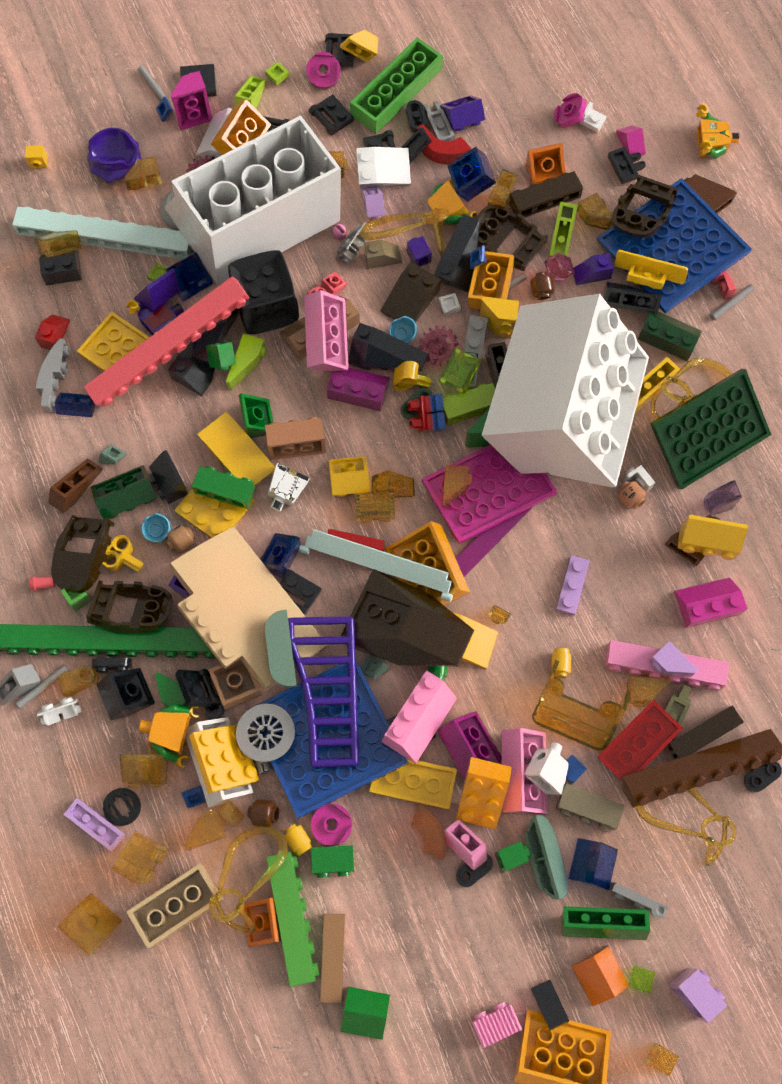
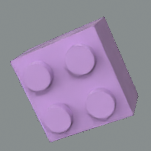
M687 968L669 986L697 1020L709 1023L727 1006L723 1001L725 997L717 988L713 989L708 983L710 979L704 971Z

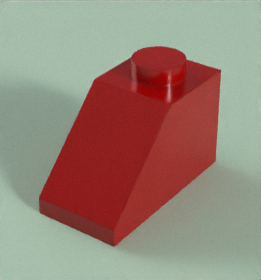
M52 314L41 321L35 336L39 346L51 350L60 338L63 339L70 319Z

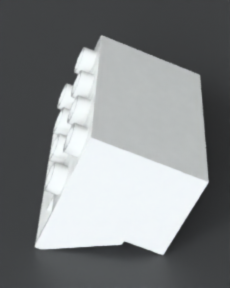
M299 116L172 180L174 197L165 206L168 215L219 286L229 279L228 265L233 261L266 251L280 250L283 252L339 222L341 168L302 116Z
M600 294L520 306L482 436L521 474L549 473L550 475L602 486L616 487L649 356L638 344L634 332L628 331L621 322L617 310L610 308Z

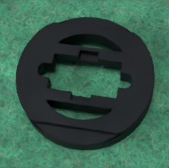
M117 788L111 791L103 802V812L106 819L118 826H125L135 821L141 810V802L137 794L126 788ZM125 795L129 796L132 799L133 808ZM115 796L118 798L122 797L130 812H128L129 816L127 818L126 816H121L113 802L116 801ZM110 806L112 807V809L114 810L115 814L119 819L115 818L111 814Z

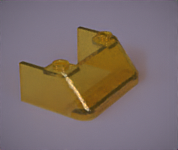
M555 660L534 708L532 720L541 727L594 750L601 751L606 749L626 712L631 691H626L620 704L613 701H605L599 709L562 694L565 686L561 679L554 677L559 663L558 660Z

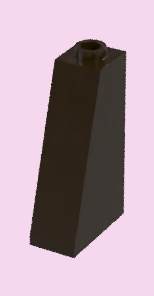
M732 705L670 742L672 747L668 749L675 759L691 755L743 724L744 721Z

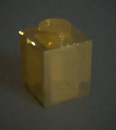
M654 1043L645 1063L670 1077L679 1056Z

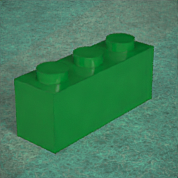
M206 466V468L199 467L192 484L195 494L247 510L256 490L252 480L245 477L237 478L229 472H217L216 469Z

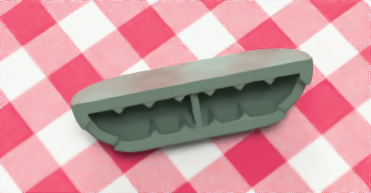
M280 610L273 613L265 624L269 669L272 678L278 684L284 687H297L287 610Z
M537 815L529 820L527 831L524 832L536 882L539 889L544 891L551 899H562L568 891V878L556 835L548 819L542 815Z

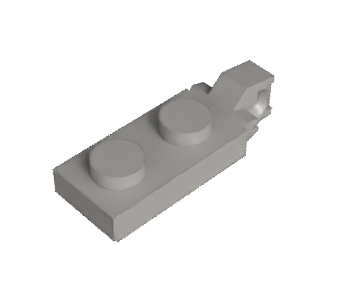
M615 882L611 883L609 889L614 891V897L623 901L627 897L633 900L632 905L643 910L646 906L652 916L664 918L667 906Z

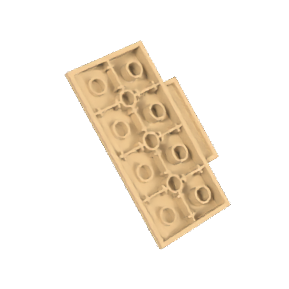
M233 526L170 563V570L190 594L188 598L178 603L177 607L225 669L240 659L263 690L266 691L277 683L272 678L269 669L265 636L266 621L273 613L280 610H287L288 618L305 617V615ZM313 625L294 626L295 637H321ZM296 645L300 657H314L328 647V645Z

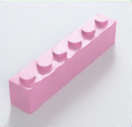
M611 640L607 645L604 667L610 668V671H629L630 675L641 676V674L649 675V678L655 680L665 678L671 683H680L681 681L688 683L692 687H700L702 685L707 686V689L719 691L727 685L729 662L683 654L699 671L692 677L663 676L661 673L655 672L649 662L660 649Z

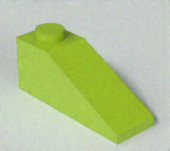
M250 76L235 95L234 106L246 99L257 110L267 79Z
M565 202L559 203L549 256L567 259L578 205Z
M243 334L235 355L236 364L231 366L226 380L228 390L236 387L260 364L262 357L265 358L267 347L265 346L264 339Z

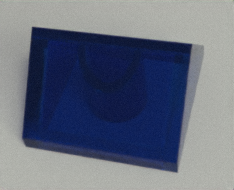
M196 251L165 269V272L172 268L175 270L179 287L178 296L182 301L187 300L213 284Z
M274 534L260 559L270 573L280 578L284 577L299 552L300 538L292 535Z
M578 838L568 879L609 891L618 849L602 842Z

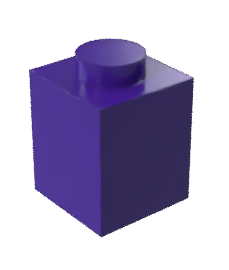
M423 236L412 238L407 242L406 252L413 263L420 267L431 263L432 252Z

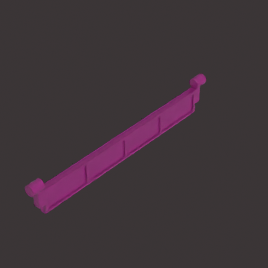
M533 507L479 534L456 557L463 577Z

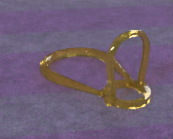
M434 208L428 212L399 213L383 216L366 223L359 232V236L366 240L382 239L423 224H432L437 248L442 257L446 244L440 221L449 217V210L446 208ZM416 217L421 219L420 222L384 231L367 232L376 226L388 222Z
M703 357L691 359L673 377L667 376L664 378L661 388L651 400L653 416L655 419L660 418L656 412L655 403L662 392L670 399L678 401V406L696 396L693 395L688 384L678 378L695 365L710 366L726 377L733 373L723 364L712 359ZM672 382L684 388L687 395L678 396L668 390V384Z
M695 788L686 791L713 814V816L707 817L703 821L700 833L651 816L644 806L635 807L639 816L650 825L664 830L703 838L708 845L704 860L706 866H711L717 860L723 848L731 845L737 835L736 826L728 816L719 815ZM713 821H721L723 823L721 841H716L712 837L707 836L705 832L707 824ZM728 826H729V827L731 828L733 834H732V836L727 840V837H728ZM713 846L718 847L711 857Z
M253 827L239 834L229 845L224 857L218 891L210 898L209 911L215 920L225 922L237 931L247 934L254 933L255 925L243 911L244 902L269 880L284 863L288 850L287 840L281 831L273 827ZM258 834H269L276 838L279 843V853L276 860L245 896L241 895L235 888L222 889L235 851L242 842ZM227 894L237 895L239 903L236 905L235 910L225 915L218 900ZM214 907H216L219 915L215 914ZM239 914L249 928L240 926L231 920Z

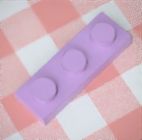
M571 555L556 611L575 616L590 560Z
M76 798L64 813L68 819L111 852L116 849L126 836L79 798Z

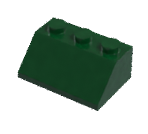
M659 311L658 314L650 312L638 340L688 361L702 331Z
M144 465L91 486L94 501L103 519L115 518L119 513L132 511L136 506L151 503L157 498Z

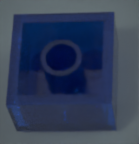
M474 147L447 166L457 194L467 202L496 184L487 156L477 147Z

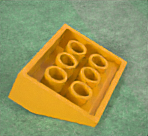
M430 521L384 548L386 553L448 572L447 580L452 581L449 593L453 594L451 602L470 592L442 525ZM396 577L399 581L429 593L443 605L450 603L441 599V591Z
M527 1009L516 1061L514 1082L520 1084H606L611 1031L571 1020L550 1031L541 1012Z

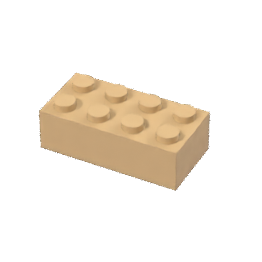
M199 863L126 912L147 949H152L223 902L224 899L204 865Z

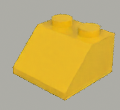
M482 297L480 317L488 318L487 327L494 335L502 338L512 336L518 316L519 301Z
M366 456L328 460L332 496L343 497L347 494L355 493L361 495L370 492Z

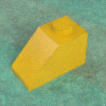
M363 30L349 36L340 44V48L368 62L377 55L378 37Z

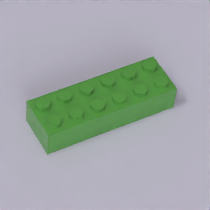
M417 37L350 102L351 115L377 134L442 70L443 55Z

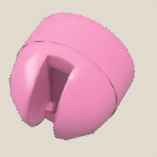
M342 224L334 226L332 230L333 237L337 240H343L347 235L345 226Z

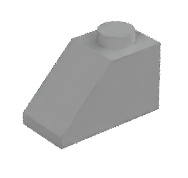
M32 664L11 669L0 682V701L3 706L25 695L40 682L38 673Z

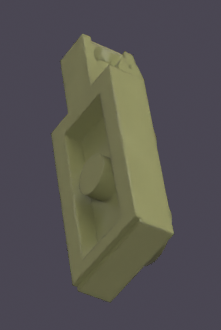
M686 685L682 686L679 694L674 692L665 708V711L680 725L691 705V700L687 697L692 688Z

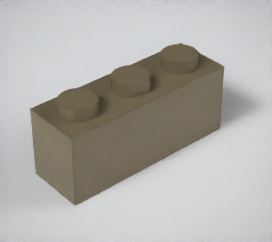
M565 784L556 809L560 810L561 815L570 818L572 815L580 818V822L589 825L593 822L599 825V829L611 832V830L618 829L625 805Z

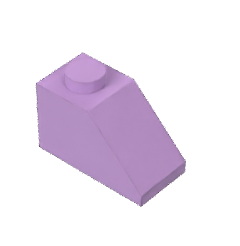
M379 186L361 189L367 217L378 219L381 218V215H385L383 193Z
M670 641L649 660L652 669L663 676L692 677L699 671Z

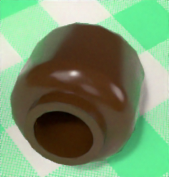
M546 272L536 273V276L530 280L532 295L537 297V300L549 299L555 292L553 277L546 275Z
M258 799L253 802L252 806H249L247 816L254 826L272 827L279 819V807L272 800Z

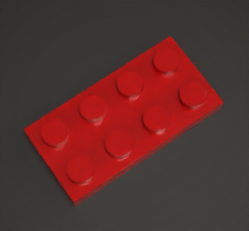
M652 700L597 758L622 781L623 776L644 770L677 736L683 727L656 701Z

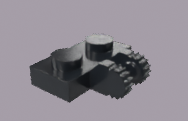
M625 147L611 151L607 156L621 184L636 180L639 175L637 171L642 170L646 166L645 161L633 164V162L640 160L641 154L636 152L628 155Z

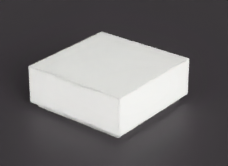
M455 293L438 298L443 316L461 311Z

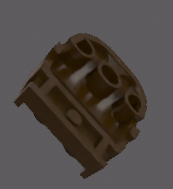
M638 175L637 182L634 185L630 184L626 193L618 199L617 207L614 208L612 214L613 226L624 233L636 237L649 238L654 236L669 218L678 188ZM635 194L667 204L659 220L627 209Z
M502 205L486 206L476 216V219L479 220L477 245L485 246V251L498 253L497 249L514 228L527 235L512 254L514 255V268L525 271L542 246L547 243L548 235L542 236L537 232L538 227L533 223L527 222L523 215L520 213L516 215L510 212L509 208Z
M72 515L57 539L52 559L51 575L54 583L61 590L65 589L67 592L82 593L94 585L101 573L99 568L102 562L106 563L108 557L105 553L107 545L111 544L112 539L108 534L110 526L114 527V522L108 518L93 519ZM73 537L95 539L91 553L66 551L65 547Z
M99 580L86 615L87 622L116 633L136 634L153 632L163 626L169 618L173 598L167 589L156 585L148 587L138 581H134V584H123V581H114L113 585H107ZM116 595L138 598L130 623H116L109 619Z

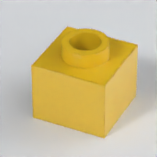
M26 146L25 159L29 167L35 169L47 168L48 155L44 146Z

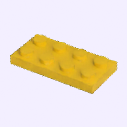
M407 759V765L371 782L369 793L449 810L457 769L423 761H417L415 764Z

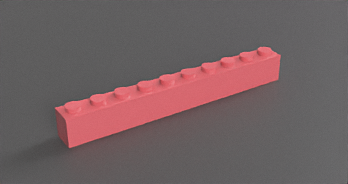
M230 277L86 384L84 388L95 405L104 407L110 405L116 396L125 394L128 391L127 388L131 385L140 383L143 380L142 377L146 374L155 372L158 365L170 361L173 354L186 349L188 343L198 340L206 330L213 329L219 320L228 318L234 309L243 307L249 296L239 281L234 277Z

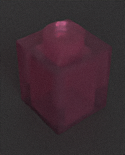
M556 253L544 261L547 274L557 281L561 282L575 273L571 258L561 253Z

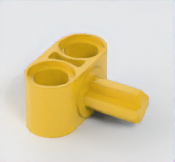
M405 361L394 369L392 387L397 391H407L414 385L429 388L431 380L429 377L418 374V363Z
M118 535L113 539L106 549L105 554L108 555L106 563L102 562L105 568L112 573L118 572L123 565L136 572H139L143 567V562L131 555L133 544L125 535ZM122 543H127L124 549H119ZM110 559H116L114 564L108 565Z

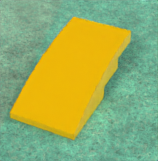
M227 412L223 413L197 434L218 462L237 478H248L253 481L254 485H257L275 469L265 454Z

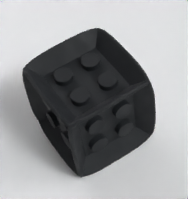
M280 250L266 251L235 260L228 265L229 278H236L249 296L246 304L239 308L241 320L248 334L268 332L298 321V301L286 261Z

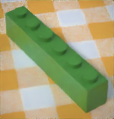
M292 852L266 857L290 987L316 981V976L319 975L317 962L313 963L312 954H315L313 940L309 941L308 932H311L309 919L305 920L303 912L307 910L305 897L301 898L299 891L303 889L301 876L297 877L296 868H299L297 855L293 856Z

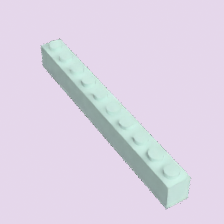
M17 207L12 224L19 235L189 260L192 251L191 246L180 231L169 228H156L151 225H137L132 222L123 223L117 220H103L99 217L90 218L79 214L57 213L46 209L38 210L31 207Z

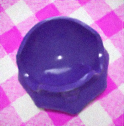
M106 128L97 132L89 140L87 159L90 172L106 182L130 177L142 163L139 143L123 129Z

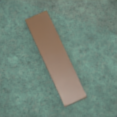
M324 913L320 1003H342L345 914Z

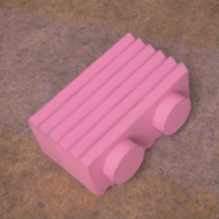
M457 820L445 829L446 844L472 870H475L487 860L486 843L480 841V838H477V835L472 833V830H469L461 820Z
M504 1001L493 1006L494 1011L488 1014L486 1011H482L474 1015L475 1020L471 1021L482 1048L522 1030L510 1003L506 1005Z

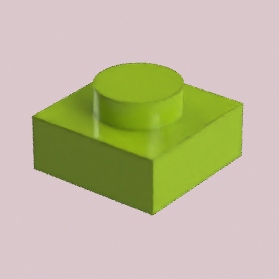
M277 61L265 71V75L274 84L279 85L289 77V71Z

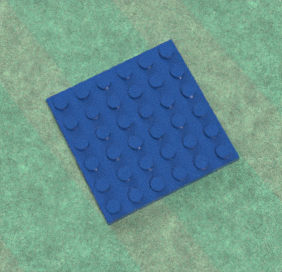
M682 178L671 185L678 188L669 218L654 236L649 238L636 237L624 233L613 226L597 237L598 243L610 253L614 260L616 259L617 251L623 250L688 268L683 285L666 280L662 290L638 284L642 290L662 295L659 308L664 313L670 311L751 253L752 249ZM651 199L634 212L659 220L667 204Z
M357 661L356 691L359 763L357 766H310L308 721L301 683L297 687H292L259 703L274 704L283 708L291 716L294 723L295 735L291 747L283 756L271 761L297 819L408 764L404 756L382 743V739L390 726ZM339 664L314 677L348 676V664ZM348 684L310 685L312 697L349 696ZM349 704L314 705L315 718L349 717ZM265 717V724L268 723L269 717ZM262 718L257 720L260 725L263 724ZM273 718L271 725H273L277 720ZM279 724L274 729L282 728V725ZM349 725L316 726L317 738L350 737ZM265 728L264 732L260 734L267 738V735L271 734V732L268 731V728ZM283 732L275 733L276 735L283 736ZM273 738L277 744L281 741L280 739ZM269 741L270 749L274 748L275 745ZM265 742L263 746L265 750H267V745ZM350 745L317 746L318 759L350 758Z

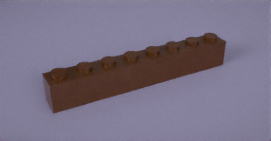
M768 729L623 776L622 790L632 808L644 806L649 802L658 799L662 800L670 795L680 794L695 787H702L707 783L720 781L725 777L738 775L750 769H757L768 763H775L782 757V744L773 731Z

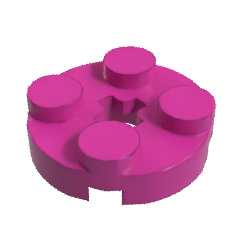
M318 52L308 61L306 72L311 84L318 88L326 89L336 85L341 69L338 60L331 53ZM322 66H325L328 70V72H326L325 75H322V73L319 72V69H322Z
M572 93L562 100L564 103L561 106L558 105L554 112V119L562 128L580 123L584 118L583 113L586 109V100L578 93Z
M328 804L318 809L312 817L311 829L313 835L320 843L326 846H337L345 842L351 834L352 820L350 814L344 807L338 804ZM328 820H336L335 825L337 828L329 831L326 822Z

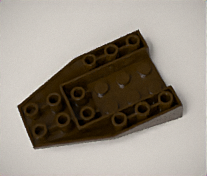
M374 569L350 615L354 618L355 650L396 665L458 667L474 633L473 628L429 593ZM346 626L341 636H347Z

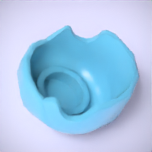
M407 316L393 320L389 327V335L408 344L414 340L417 334L416 323Z
M155 513L144 519L141 530L147 541L159 543L166 540L167 533L171 531V525L164 515Z

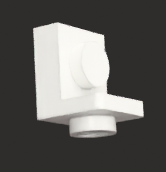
M589 102L580 124L598 133L607 116L593 110V103Z
M642 465L638 468L632 467L625 473L624 482L635 479V482H638L645 492L651 490L655 484Z

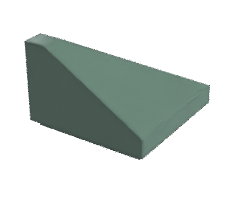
M111 444L100 453L99 463L116 464L126 456V452Z
M369 655L361 671L363 675L375 680L385 673L389 667L383 661Z

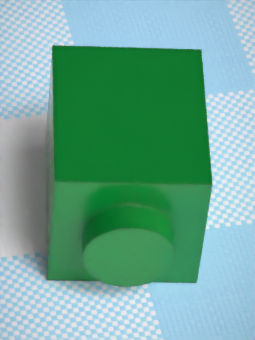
M220 342L206 346L210 368H218V371L227 370L230 365L236 364L232 342Z

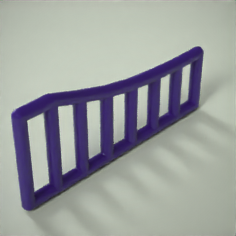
M352 616L288 618L293 660L301 681L306 705L310 766H357L359 763L354 618ZM346 624L347 636L295 637L294 634L295 625ZM347 644V656L300 657L296 645ZM348 664V676L307 677L304 665ZM348 684L349 696L312 697L310 685ZM349 704V717L315 718L314 705ZM349 725L350 737L317 738L316 726ZM350 745V758L318 759L317 746Z

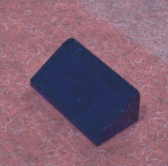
M60 392L55 401L56 414L92 417L94 414L95 403L90 395Z

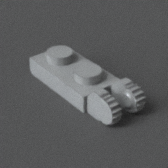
M438 101L433 102L434 112H431L428 104H424V112L434 136L442 141L455 140L454 132Z

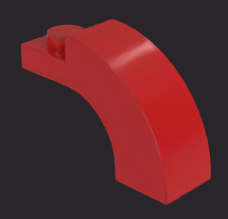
M423 124L417 127V130L420 127L424 128L432 141L422 151V154L428 159L446 165L459 164L470 159L471 147L461 136L453 141H442L434 137Z

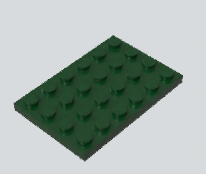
M746 369L738 370L650 423L675 484L680 490L772 435Z

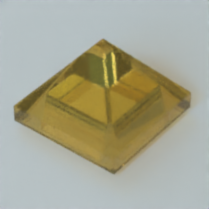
M494 605L488 615L494 625L506 624L511 614Z

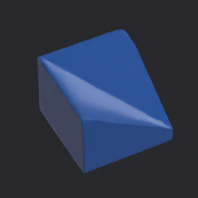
M571 755L566 760L568 762L566 780L571 785L587 770L574 755Z

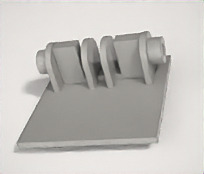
M366 222L360 226L357 224L345 238L347 240L338 248V256L335 260L340 257L346 265L352 262L358 253L357 251L360 250L366 241L365 234H359Z

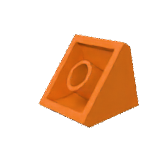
M563 143L528 150L525 166L532 184H539L549 178L553 179L566 173Z
M274 898L243 904L248 947L281 941Z
M609 946L571 966L592 1006L616 997L629 987Z

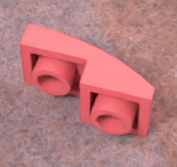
M335 271L323 278L321 284L309 290L307 295L320 290L337 295L346 287L347 283Z
M724 271L711 281L712 285L719 284V291L723 294L724 299L731 298L736 290L734 282L727 271Z

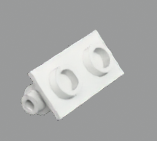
M72 696L60 700L61 703L53 705L49 703L43 705L37 713V716H43L40 718L41 724L49 726L60 722V713L63 714L64 720L78 716V713L82 712L80 705L75 704L79 698L72 699Z

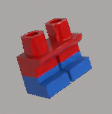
M442 394L420 396L407 402L408 411H417L418 417L409 420L410 429L419 430V432H440L446 429L444 412H442L444 410Z

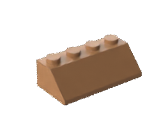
M339 295V297L345 299L346 329L348 331L360 323V316L351 301ZM305 317L280 332L299 360L307 357Z

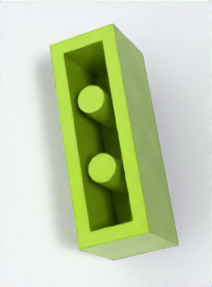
M483 383L477 388L471 390L464 389L459 394L444 396V410L442 412H444L447 426L483 415L490 408L494 396L495 387L493 383Z

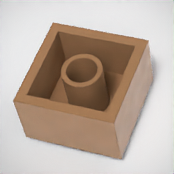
M240 659L226 669L222 664L208 669L224 710L262 695L257 680Z

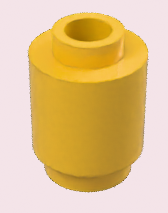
M555 648L554 653H552L551 673L555 674L557 678H566L567 675L571 674V654L567 648Z
M294 824L285 830L287 834L284 835V838L293 853H296L298 857L312 848L311 840L301 825L297 827Z

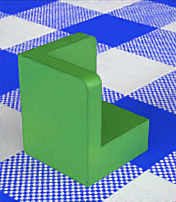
M65 589L61 590L75 611L92 601L87 591L73 593L67 592Z

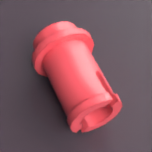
M33 576V578H29L30 590L37 591L38 589L55 588L52 576L38 578Z

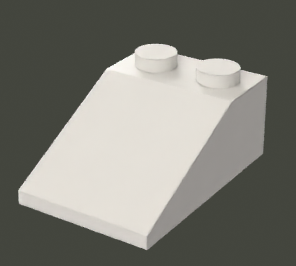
M356 148L359 188L411 184L408 148Z

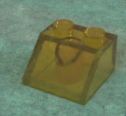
M120 754L122 782L128 784V787L140 788L141 784H148L150 788H161V784H167L168 760L163 759L162 755Z
M91 893L70 911L58 925V928L87 955H94L123 920Z

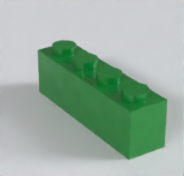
M564 906L561 915L562 936L647 940L650 933L649 910Z

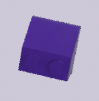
M472 95L440 105L451 128L455 131L464 130L465 126L480 125V121L486 120L482 99Z

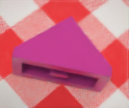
M631 125L616 130V134L628 155L640 152L641 156L645 155L642 128Z

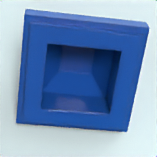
M164 96L156 107L162 122L173 112L167 97Z
M482 245L471 252L470 269L487 262L485 246Z
M201 785L181 792L187 808L206 802Z

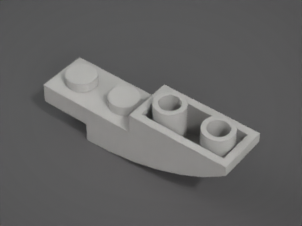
M470 315L457 385L472 388L476 386L488 318Z
M62 338L56 342L47 354L37 378L35 389L42 396L41 407L45 413H53V409L57 405L55 392L59 388L58 380H64L65 373H68L67 357L70 356V347Z

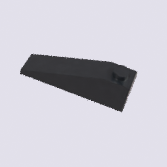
M465 214L462 215L434 273L436 277L441 279L442 283L467 293L470 290L474 268L470 269L471 252L477 249L478 219Z
M234 309L228 318L219 320L213 329L206 330L198 340L193 342L192 359L209 364L206 346L223 341L237 318L239 309Z
M360 323L352 337L348 364L365 370H371V368L388 370V368H397L405 361H414L419 364L418 371H422L429 354L377 328Z
M191 341L186 349L181 351L168 371L171 379L202 396L213 380L215 368H210L209 364L191 358L193 342Z

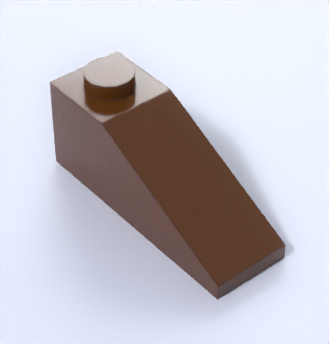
M87 458L50 487L48 503L64 513L79 500L100 474L102 468Z

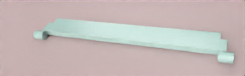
M315 529L312 536L307 535L305 546L300 545L299 552L309 555L311 549L441 591V599L449 602L452 601L453 594L449 593L452 581L447 580L448 572Z

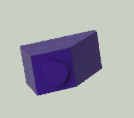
M610 253L591 256L572 268L576 285L611 279L614 271Z

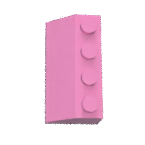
M322 290L305 295L307 368L317 371H347L348 350L345 299Z
M426 670L385 733L382 743L416 764L457 699L445 682Z
M524 728L501 730L502 765L511 767L510 782L503 803V813L548 814L547 795L524 775L536 750L546 749V733Z

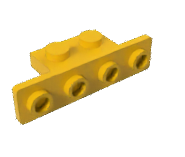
M623 250L617 251L614 264L615 267L630 270L627 275V281L662 290L666 280L683 285L688 272L687 267Z

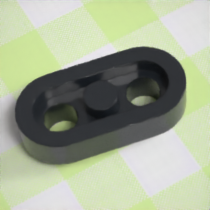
M418 100L409 101L406 105V114L410 129L416 132L417 127H419L416 125L423 124L427 127V119L423 104Z
M130 658L92 659V669H96L97 673H107L108 670L121 672L132 668V659Z
M778 762L768 763L753 769L744 778L746 789L753 793L765 789L780 777L782 773L780 764ZM770 766L774 768V773L769 771ZM754 778L759 780L758 785L754 784Z
M487 854L485 867L479 866L472 870L466 863L456 872L457 883L462 887H470L486 875L493 866L490 855ZM468 872L470 879L464 880L463 873Z

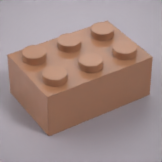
M310 417L307 420L301 421L293 419L286 423L272 422L269 425H265L271 460L326 453L322 418Z

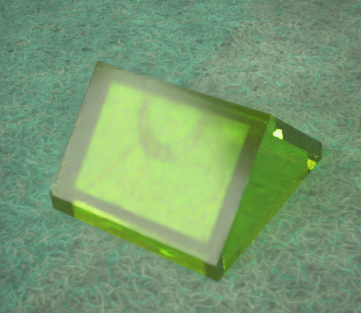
M455 347L439 382L465 394L481 360Z

